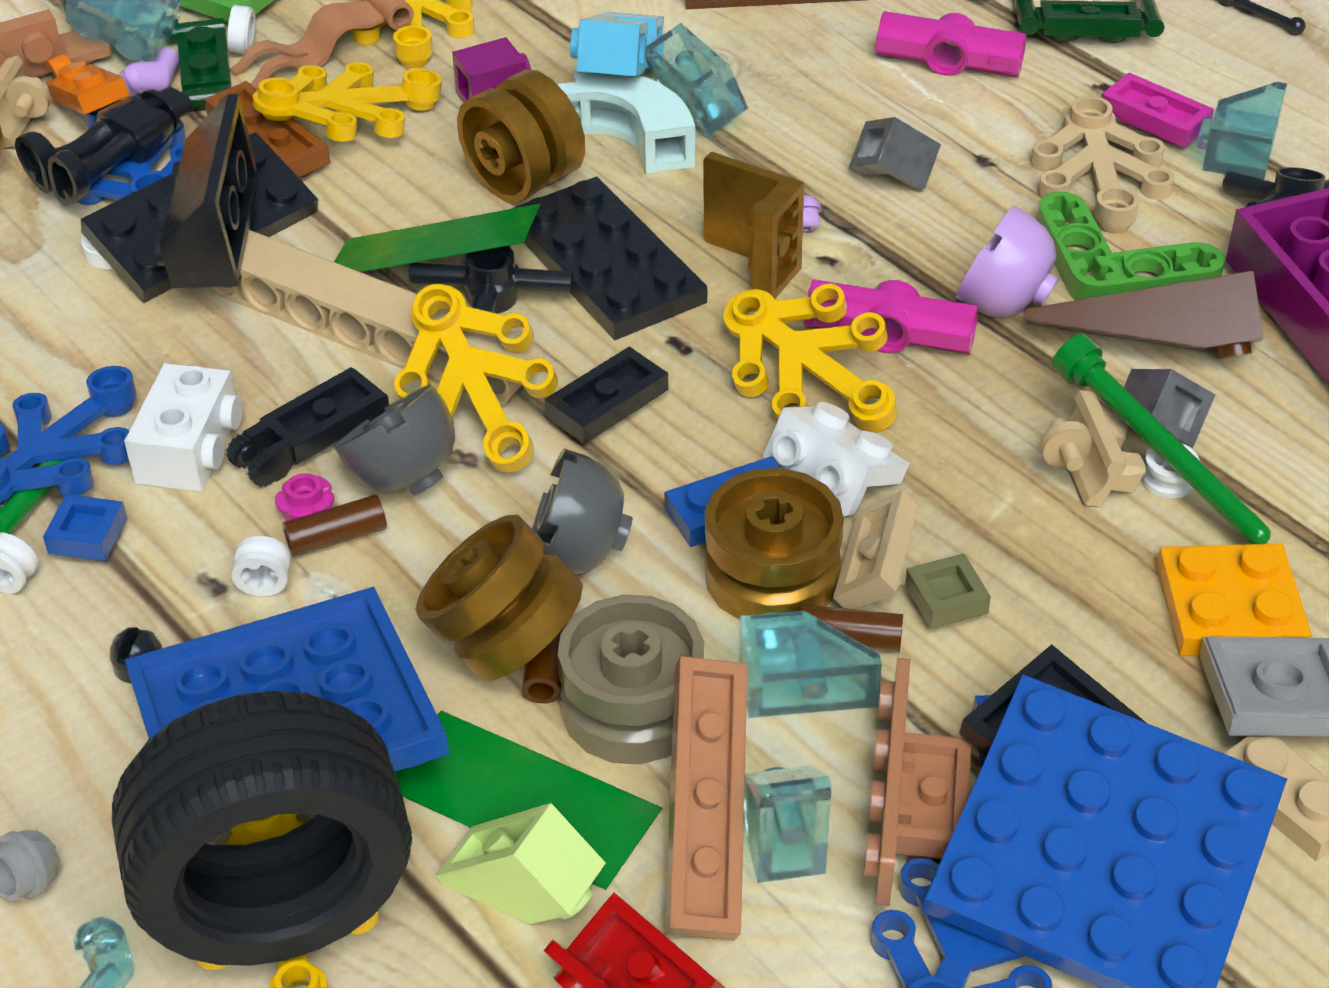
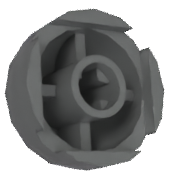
M430 384L384 408V413L372 421L365 420L334 444L333 447L340 456L339 459L357 482L372 491L393 493L408 487L413 495H417L443 478L438 467L452 453L455 443L454 420L442 396L437 392L434 385L431 386Z
M564 448L559 454L550 474L559 478L558 484H552L548 493L543 492L532 529L545 544L543 555L557 554L576 575H581L601 565L610 549L623 550L630 533L633 517L623 514L624 493L618 478L604 464L586 455Z

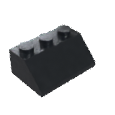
M228 94L186 138L181 160L175 161L173 164L172 177L174 189L172 196L166 197L164 201L165 226L163 233H157L155 237L156 261L159 266L166 267L172 288L238 286L259 183V174L239 94Z

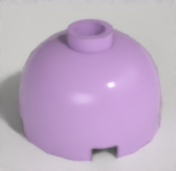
M1013 205L993 231L995 235L986 248L983 247L960 284L956 293L957 296L955 297L964 304L977 305V308H979L978 312L990 317L1008 318L1018 315L1031 302L1042 306L1059 278L1051 274L1057 257L1052 237L1047 229L1035 218Z

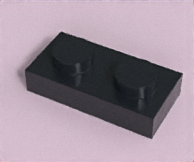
M629 346L545 398V416L585 444L668 391V372Z

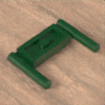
M1014 0L1020 29L1026 35H1033L1038 29H1042L1043 35L1050 36L1058 41H1074L1078 39V36H1097L1102 41L1121 42L1126 37H1139L1140 30H1145L1146 34L1150 37H1158L1165 29L1155 0H1134L1135 2L1041 0L1040 7H1035L1033 0Z
M224 18L125 29L121 33V42L126 48L178 43L182 93L191 99L194 110L206 109L204 99L232 87Z

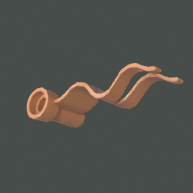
M354 0L348 3H330L322 6L313 14L304 37L297 43L285 45L270 40L256 42L248 48L240 61L231 67L230 70L237 76L264 53L276 51L286 54L273 56L263 64L255 79L250 83L258 90L259 83L267 79L279 68L286 66L300 68L305 65L322 67L328 61L336 40L344 32L354 28H372L384 21L391 28L398 30L411 23L414 12L405 0Z

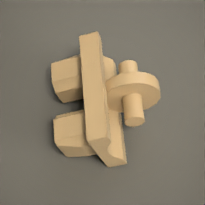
M19 55L7 58L0 68V126L4 137L2 149L14 146L16 138L21 135L30 118H38L44 115L51 104L50 93L44 86L43 81L37 77L25 76L23 62Z
M1079 390L1075 396L1076 406L1074 412L1067 420L1058 418L1050 423V429L1042 436L1040 450L1044 460L1049 465L1067 467L1070 470L1085 505L1101 507L1110 491L1133 493L1146 472V466L1140 454L1125 452L1120 449L1126 440V423L1116 413L1103 411L1095 392Z

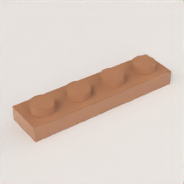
M680 656L675 665L664 934L735 940L741 934L748 663Z

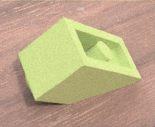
M549 803L472 826L435 876L444 886L530 925L556 918L565 920L577 914L590 900L593 893L590 885L606 863L553 804Z

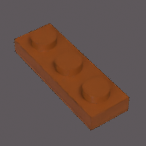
M247 81L204 99L208 116L228 94H239L248 134L257 132L298 178L305 177L310 172L331 163L329 147L294 118L286 121H273L253 107V94L257 89Z

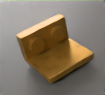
M710 152L703 159L704 241L748 257V271L752 274V289L766 291L776 299L802 269L804 182L715 152Z

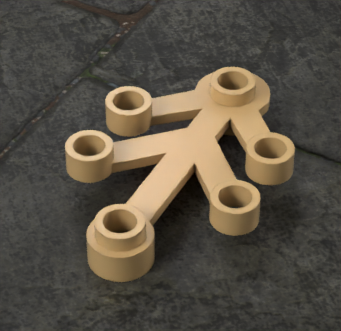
M1083 96L1077 98L1072 103V107L1066 112L1064 128L1050 138L1037 141L1033 145L1031 164L1035 169L1043 171L1040 176L1038 193L1041 198L1052 192L1070 193L1071 183L1092 168L1098 189L1094 216L1098 221V225L1104 231L1121 233L1126 231L1135 222L1139 197L1133 190L1120 186L1116 170L1141 181V193L1153 200H1164L1171 196L1175 177L1170 170L1160 167L1165 150V145L1162 141L1153 137H1145L1115 123L1116 117L1112 112V105L1107 100L1097 96ZM1107 139L1133 150L1132 156L1108 145ZM1080 140H1084L1086 147L1062 164L1063 151Z

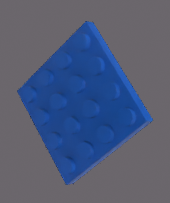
M375 587L125 659L148 739L156 735L173 720L203 705L240 694L283 691L307 693L334 701L367 720L386 744L395 771L413 768L424 762L450 754L446 732Z
M1022 674L924 899L921 912L1100 988H1216L1287 778Z

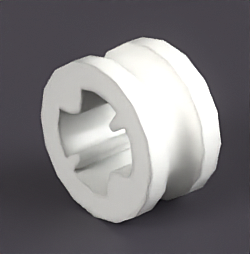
M1183 444L1195 457L1199 459L1197 453L1191 447ZM1150 447L1145 457L1146 472L1141 479L1144 487L1150 493L1161 498L1177 499L1189 495L1193 488L1176 471L1166 470V468H1173Z
M2 532L0 533V592L16 594L25 586L26 579L37 570L39 562L32 548L23 540Z
M253 536L244 539L238 544L234 555L235 562L231 571L232 581L237 588L254 596H271L282 591L288 581V568L291 563L290 551L285 544L267 536Z

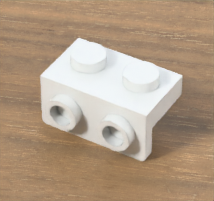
M818 402L816 406L784 407L763 453V459L772 456L780 468L806 473L826 484L840 501L843 516H853L856 513L867 487L901 484L910 463L891 451L893 445L886 438L870 431H861L848 422L849 415L841 408L825 402Z

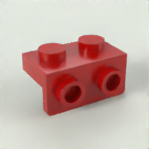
M615 892L611 894L568 948L552 939L543 950L561 966V969L553 978L563 988H725L724 985Z

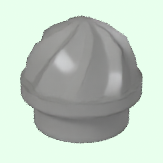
M32 830L10 831L0 836L1 898L7 901H16L21 897L33 899L46 890L47 885L57 875L56 864L59 861V857L55 851L56 846L41 832Z

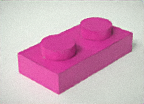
M1127 73L1101 95V98L1107 100L1112 105V112L1122 123L1136 126L1161 137L1165 142L1177 144L1183 148L1187 147L1212 125L1214 108L1132 73Z

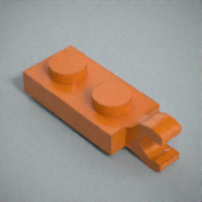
M64 53L45 61L46 67L51 69L56 77L46 82L53 101L86 115L130 96L122 76L92 64L87 65L86 61L72 63Z

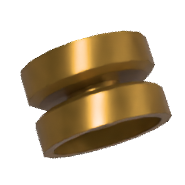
M525 69L504 80L495 89L489 88L460 105L457 116V129L465 158L481 183L489 192L504 202L519 203L545 188L547 183L553 184L581 167L586 152L585 135L579 116L565 92L553 79L540 71Z
M784 468L753 469L729 478L712 493L705 509V537L707 545L705 548V576L707 591L719 608L740 621L767 627L799 623L801 604L827 607L833 601L841 571L840 548L843 542L844 519L841 503L826 484L806 473Z
M520 515L500 517L487 523L466 538L430 576L419 594L415 608L419 619L440 640L456 641L454 650L458 658L481 680L493 681L504 677L531 661L554 640L570 620L581 600L583 583L557 554L543 555L544 542Z

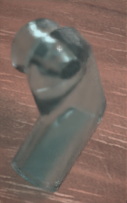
M106 917L94 918L78 928L74 936L75 950L83 949V958L86 960L90 974L79 988H125L133 977L135 964L124 928L114 920Z

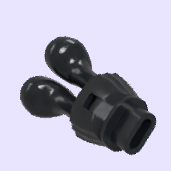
M171 86L160 92L148 89L142 93L141 97L133 95L100 110L97 115V122L76 140L66 145L54 148L50 141L41 133L30 131L16 138L15 150L23 169L34 184L46 194L53 191L59 202L64 205H70L83 199L96 181L124 159H133L136 163L141 164L180 126V118L192 112L194 106L186 94Z

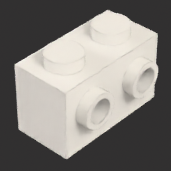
M163 364L124 441L135 484L203 492L212 470L219 469L222 464L225 442L231 429L236 430L242 419L243 403L241 397L235 395L230 370Z

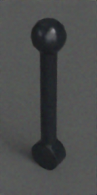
M1217 0L1222 6L1227 7L1234 4L1287 27L1291 35H1300L1306 28V23L1301 17L1288 18L1249 0Z

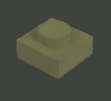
M964 553L907 568L905 586L930 629L989 613L991 596Z

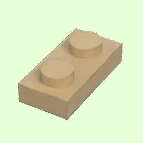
M903 489L857 512L833 599L845 609L858 610L873 602H883L895 593L900 585V575L907 548L912 539V529L919 505Z
M1247 736L1224 752L1226 755L1287 778L1272 825L1315 861H1318L1329 852V779L1276 736Z

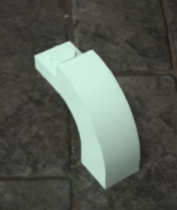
M573 70V82L557 84L565 92L575 108L584 134H605L628 142L639 153L646 174L695 167V123L683 100L666 86L640 75L635 77Z

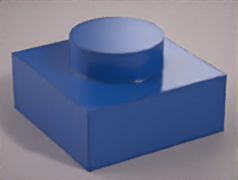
M66 494L43 535L48 554L106 561L127 521L123 501Z

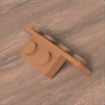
M50 9L0 22V68L7 58L19 55L23 62L24 74L27 77H37L40 79L50 75L52 71L46 67L45 61L63 53L68 56L72 63L86 61L87 65L112 54L110 44L97 25L59 34L55 17Z
M898 657L895 682L881 681L878 720L891 723L890 730L877 729L873 770L886 771V781L872 780L869 822L882 823L881 835L868 833L864 876L877 878L875 904L890 906L895 855L902 854L942 859L969 798L971 744L966 739L905 732L911 659Z

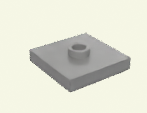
M1202 637L1199 657L1228 735L1329 737L1328 638Z

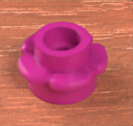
M302 473L291 477L283 483L282 491L278 492L275 496V505L278 511L283 513L285 520L288 521L331 508L334 504L335 496L331 492L332 485L326 479L313 474Z

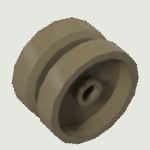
M625 594L598 600L572 617L561 632L557 654L559 679L562 684L560 692L561 715L569 736L584 751L608 762L641 765L671 756L675 665L680 656L704 659V640L696 622L675 604L653 596Z

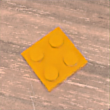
M1283 543L1160 547L1156 564L1180 656H1199L1202 637L1312 638Z

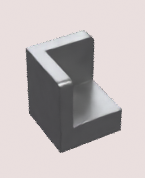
M896 117L865 121L849 168L862 176L889 174L915 190L924 189L941 144Z
M1131 369L1124 388L1181 443L1193 448L1215 398V394L1173 369Z

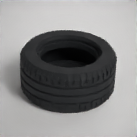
M267 691L240 694L203 705L173 720L150 738L127 766L120 777L112 801V827L125 900L133 919L152 939L165 948L188 959L215 965L252 966L285 961L319 950L347 936L373 917L390 898L410 858L412 831L396 773L382 737L376 733L375 728L367 720L334 701L307 693ZM278 814H317L313 819L282 836L248 845L206 844L239 824Z

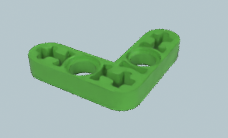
M1052 192L1042 197L1039 202L1037 221L1047 229L1054 241L1057 256L1054 264L1070 296L1074 300L1222 276L1225 264L1224 254L1210 244L1191 242L1112 253L1086 202L1081 197L1069 192ZM1067 246H1081L1089 250L1077 251L1069 249ZM1135 272H1149L1159 277H1144Z

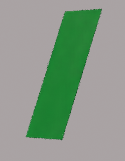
M540 204L350 238L346 240L334 262L358 272H365L524 243Z
M442 710L437 716L446 732L450 754L424 762L413 768L395 771L403 797L470 828L474 825L552 803L605 861L606 864L592 882V884L605 890L609 887L663 809L656 804Z

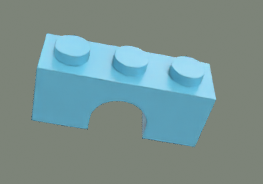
M607 11L580 19L579 28H573L570 40L571 58L577 59L576 71L636 77L645 73V68L653 69L661 65L664 16Z

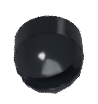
M129 627L115 636L110 647V660L113 671L118 679L131 683L125 663L126 655L130 653L129 658L162 649L160 641L153 632L140 630L138 627Z

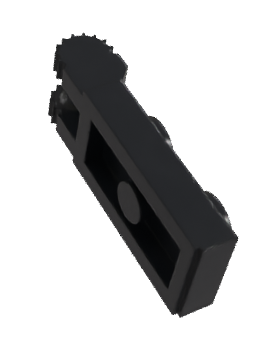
M350 367L259 418L260 422L244 430L241 435L237 434V437L232 438L231 443H228L226 456L239 469L241 467L245 469L246 466H249L247 468V475L250 476L249 479L260 487L272 485L274 481L277 482L287 476L293 463L299 464L337 442L365 420L372 421L384 413V408L389 406L388 395L356 369Z

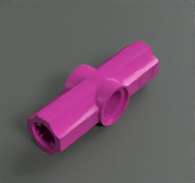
M883 11L876 36L875 51H877L878 55L926 62L933 71L944 76L955 75L963 69L1019 78L1027 38L1025 33L975 26L971 19L960 13H948L937 20ZM946 42L952 43L956 46L949 45Z
M813 279L811 282L808 297H811L813 291L821 285L835 284L839 286L844 292L847 311L840 320L831 323L822 322L818 318L805 319L804 325H807V327L821 329L850 326L853 320L860 314L873 312L879 314L884 319L888 334L887 342L877 351L896 353L902 351L908 344L966 354L971 353L978 320L979 308H977V305L921 297L914 287L900 280L884 281L875 289ZM827 300L823 302L821 306L829 307L834 305L837 301ZM869 328L864 330L861 335L871 336L878 330Z

